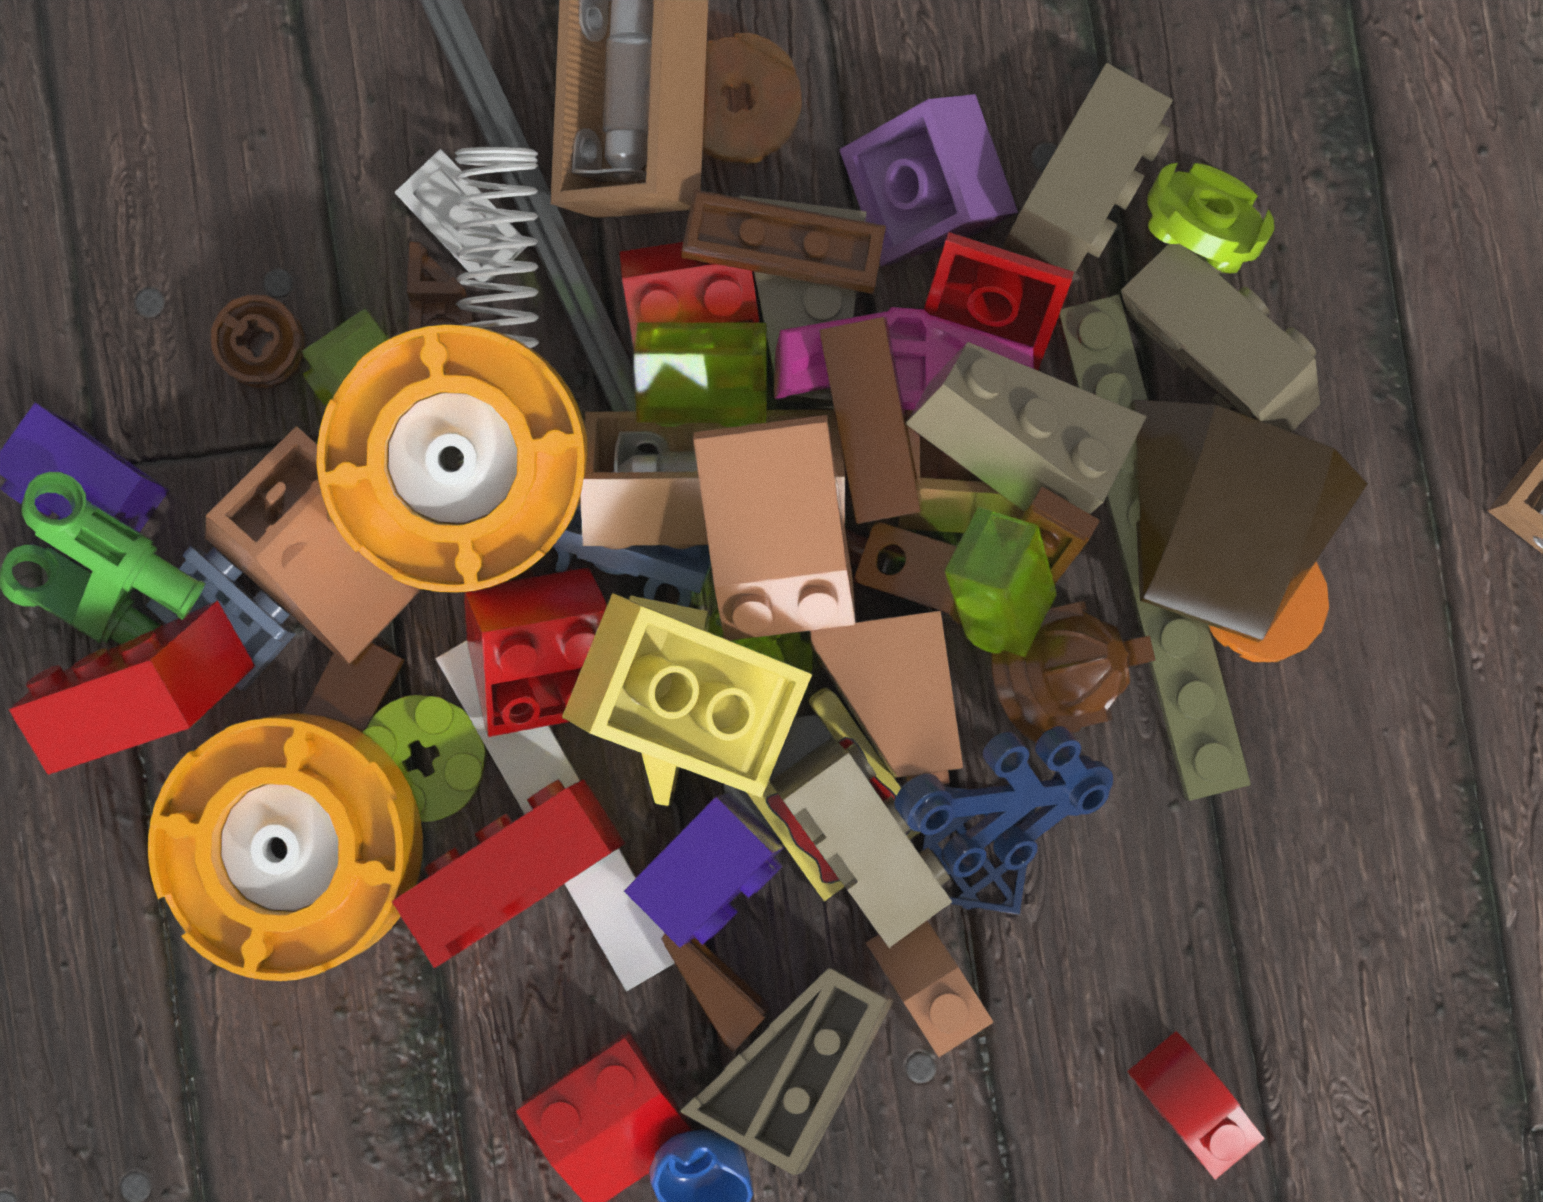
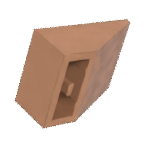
M297 426L206 515L205 539L347 665L422 590L393 579L392 575L375 566L359 551L355 552L345 541L330 517L322 497L317 471V444Z

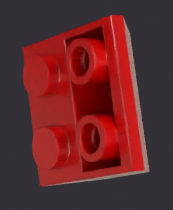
M683 242L619 252L622 282L642 397L767 377L752 271L681 258Z
M583 568L503 582L488 588L464 592L467 644L488 737L569 722L562 715L607 608V603L590 569Z

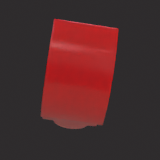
M1177 1031L1127 1071L1215 1180L1264 1140L1261 1133L1239 1107L1240 1104Z

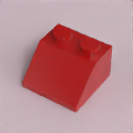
M948 232L924 310L929 315L1033 347L1034 369L1038 371L1072 282L1074 272Z
M629 1031L524 1100L516 1110V1113L551 1166L583 1202L608 1201L649 1173L655 1153L663 1143L672 1136L694 1130L685 1115L680 1112L681 1109Z

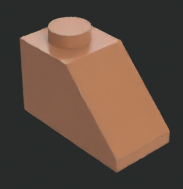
M928 921L921 924L890 948L879 934L865 942L938 1057H941L993 1023L981 1001Z

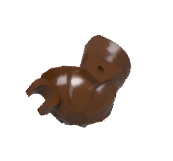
M1076 602L1055 608L1025 606L1012 610L1002 619L996 630L991 656L993 680L999 701L1012 724L1025 737L1034 742H1037L1046 731L1056 726H1064L1073 734L1079 732L1082 727L1113 720L1110 706L1114 704L1118 696L1125 691L1130 683L1129 667L1156 661L1150 635L1122 642L1118 628L1107 621H1102L1093 615H1089L1085 602Z

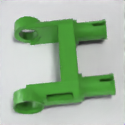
M61 472L40 474L29 483L22 501V516L26 524L36 532L35 536L91 569L92 573L51 548L47 547L45 549L37 545H22L14 548L6 555L0 570V588L11 602L28 607L40 606L98 643L103 641L106 644L111 639L119 644H123L162 626L133 607L135 601L130 597L134 588L176 613L177 617L183 620L206 585L203 581L196 580L156 555L157 547L153 545L151 539L86 500V494L81 484L73 477ZM47 492L60 494L69 501L72 513L60 520L47 518L37 510L35 499ZM23 561L35 562L45 569L48 581L36 588L25 587L15 580L12 568L17 563Z

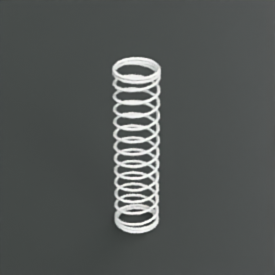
M510 147L458 149L455 152L457 155L455 160L459 164L487 166L458 173L455 178L459 183L502 191L463 196L455 202L456 205L467 211L502 214L503 216L462 222L456 227V230L460 234L502 241H509L508 239L512 241L464 247L458 250L456 255L466 261L486 264L492 262L491 258L468 255L467 253L536 245L539 241L533 237L516 235L505 237L503 234L465 229L481 225L535 220L538 215L534 212L492 209L465 204L466 202L483 199L534 195L538 192L535 187L481 182L463 177L484 173L535 169L538 166L536 164L538 160L535 158L538 153L533 149ZM508 260L503 266L512 267L472 271L459 275L456 280L466 286L513 292L465 298L456 303L460 309L478 313L518 317L473 322L463 325L485 328L535 322L539 316L532 312L468 304L533 297L539 292L536 288L468 279L535 271L539 266L532 262ZM505 334L522 342L529 348L535 347L539 343L537 339L532 337ZM460 452L457 455L460 459H462L458 462V464L460 465L459 468H461L464 463V456L462 452Z

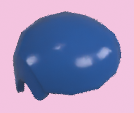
M700 1129L672 1136L657 1150L649 1170L652 1188L657 1200L660 1202H750L754 1194L746 1156L742 1147L714 1130Z

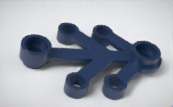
M1056 726L1046 731L1036 743L1035 751L1050 770L1056 771L1052 780L1039 781L1027 763L1029 759L1028 749L1014 733L1003 732L987 743L983 751V758L996 775L1006 778L1010 785L949 792L937 776L922 774L908 781L899 790L894 805L896 811L912 830L922 832L925 835H934L943 831L952 822L953 818L990 813L966 833L959 834L949 840L942 850L941 857L955 876L962 878L972 875L982 867L987 856L983 848L995 838L997 839L994 842L993 851L1007 869L1017 870L1026 866L1035 857L1038 850L1035 840L1067 815L1090 814L1105 804L1113 784V774L1103 762L1093 761L1089 756H1079L1081 752L1080 743L1066 727ZM1035 807H1041L1021 825L1011 827Z

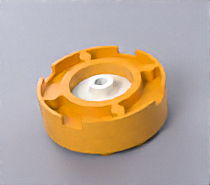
M438 325L414 329L379 344L365 354L343 380L333 399H330L323 415L317 442V471L322 497L330 517L345 541L355 552L359 551L375 566L392 575L393 579L419 589L436 592H466L488 588L519 575L535 564L551 549L573 519L581 501L580 496L586 472L588 447L583 418L569 387L558 372L543 357L522 342L493 330L464 325ZM450 446L459 448L463 453L464 463L459 469L450 467L445 459V453Z
M291 713L274 715L234 724L208 739L196 750L189 751L175 766L161 788L151 816L148 834V859L153 886L158 899L165 897L174 917L186 932L181 937L200 955L215 965L248 978L268 981L298 980L320 974L362 953L378 942L401 917L391 901L416 886L423 855V834L418 806L405 776L394 760L382 747L359 730L340 721L312 714Z

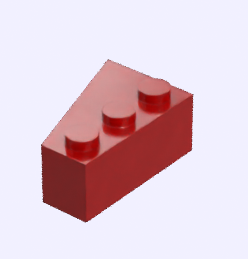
M217 600L187 614L183 620L181 618L175 619L112 649L107 650L104 648L97 650L82 658L68 669L63 670L60 665H55L38 673L25 684L29 692L8 710L44 770L49 775L190 728L255 667V664Z
M560 779L547 785L527 799L533 810L515 822L511 820L507 813L475 833L476 838L480 842L479 845L462 856L456 847L423 868L428 876L427 879L391 901L434 968L468 948L626 844L584 779L567 788L564 787Z

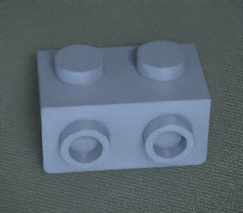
M190 546L182 555L186 561L179 569L196 580L203 581L206 585L189 613L217 600L219 601L255 664V667L235 685L239 690L246 691L296 635L283 623L290 616V613L264 590L261 589L253 596L239 584L236 579L243 572L217 548L213 547L206 554L204 551ZM153 599L146 604L166 624L179 618L176 613Z

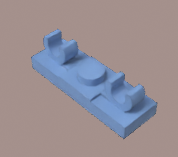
M579 504L565 532L552 546L557 551L559 557L555 569L557 572H564L574 554H576L577 558L592 562L599 570L609 574L621 575L626 573L636 577L639 575L648 577L644 587L645 599L653 600L659 585L664 583L673 585L680 593L677 605L685 607L689 606L694 592L700 594L711 568L708 545H695L686 549L672 548L667 545H636L624 549L583 546L581 504Z

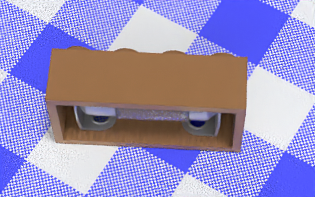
M559 0L551 181L552 205L593 218L690 210L694 189L701 190L708 0Z
M835 409L585 412L584 426L587 435L588 454L580 496L583 546L624 549L636 545H667L672 548L686 549L695 545H708L693 440L694 432L827 415L841 509L845 523L844 456ZM650 443L657 449L652 453H643L638 449V446Z

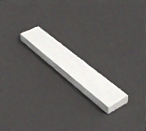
M467 640L435 658L524 814L533 810L527 799L557 779H560L565 788L581 781L550 726L488 737L482 717ZM619 848L565 883L623 987L628 991L673 965L674 961L661 940L665 933L624 892L637 877Z

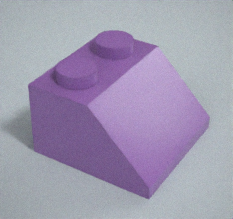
M975 94L927 99L839 149L861 211H867L865 222L886 226L880 256L881 267L943 247L948 232L968 238L1018 213Z

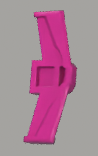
M891 307L887 312L780 330L775 350L774 397L778 399L788 395L830 388L820 329L880 317H887L904 410H913L929 382L967 342L1034 369L1033 347L929 315L924 309Z

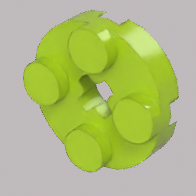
M1178 163L1168 164L1161 170L1148 193L1147 203L1152 213V217L1148 222L1150 232L1165 243L1181 244L1187 249L1204 256L1212 267L1224 273H1237L1244 262L1255 260L1261 254L1274 232V219L1269 209L1262 219L1260 213L1252 206L1258 195L1237 178L1217 168L1194 163L1189 173L1174 172Z
M412 695L397 699L378 711L371 719L366 730L362 732L382 747L402 771L416 800L421 822L441 820L463 809L473 799L483 779L487 759V749L466 711L441 697ZM418 740L425 748L435 745L439 750L440 756L432 761L435 772L430 776L425 777L420 769L409 771L406 766L405 760L412 756L409 746Z

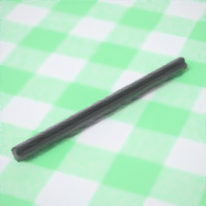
M420 0L488 147L530 149L461 0ZM537 166L535 169L500 172L506 185L535 187L538 190L534 195L512 196V199L518 211L534 212L538 215L535 220L523 221L530 237L536 238L539 241L534 246L611 411H652L646 396L642 397L640 383L557 206L551 204V193L539 167Z

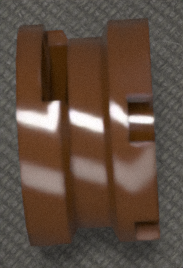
M248 294L230 301L218 313L211 328V348L216 362L235 380L255 389H272L287 383L300 371L307 356V337L302 323L283 303L266 295Z

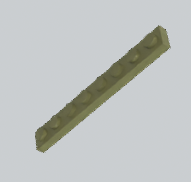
M1120 295L1061 309L1057 321L1074 385L1128 409H1131V402L1135 399L1148 400ZM1135 439L1105 501L1141 636L1150 635L1156 661L1149 662L1184 797L1186 801H1192L1250 786L1251 783L1208 624L1140 601L1136 522L1140 520L1139 482L1138 479L1134 478L1133 461L1137 459V439Z

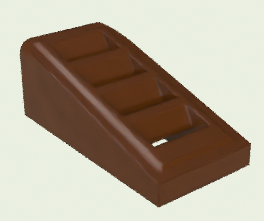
M664 934L661 940L724 1044L734 1052L766 1017L770 1010V1004L705 943L702 945L694 938L679 948Z

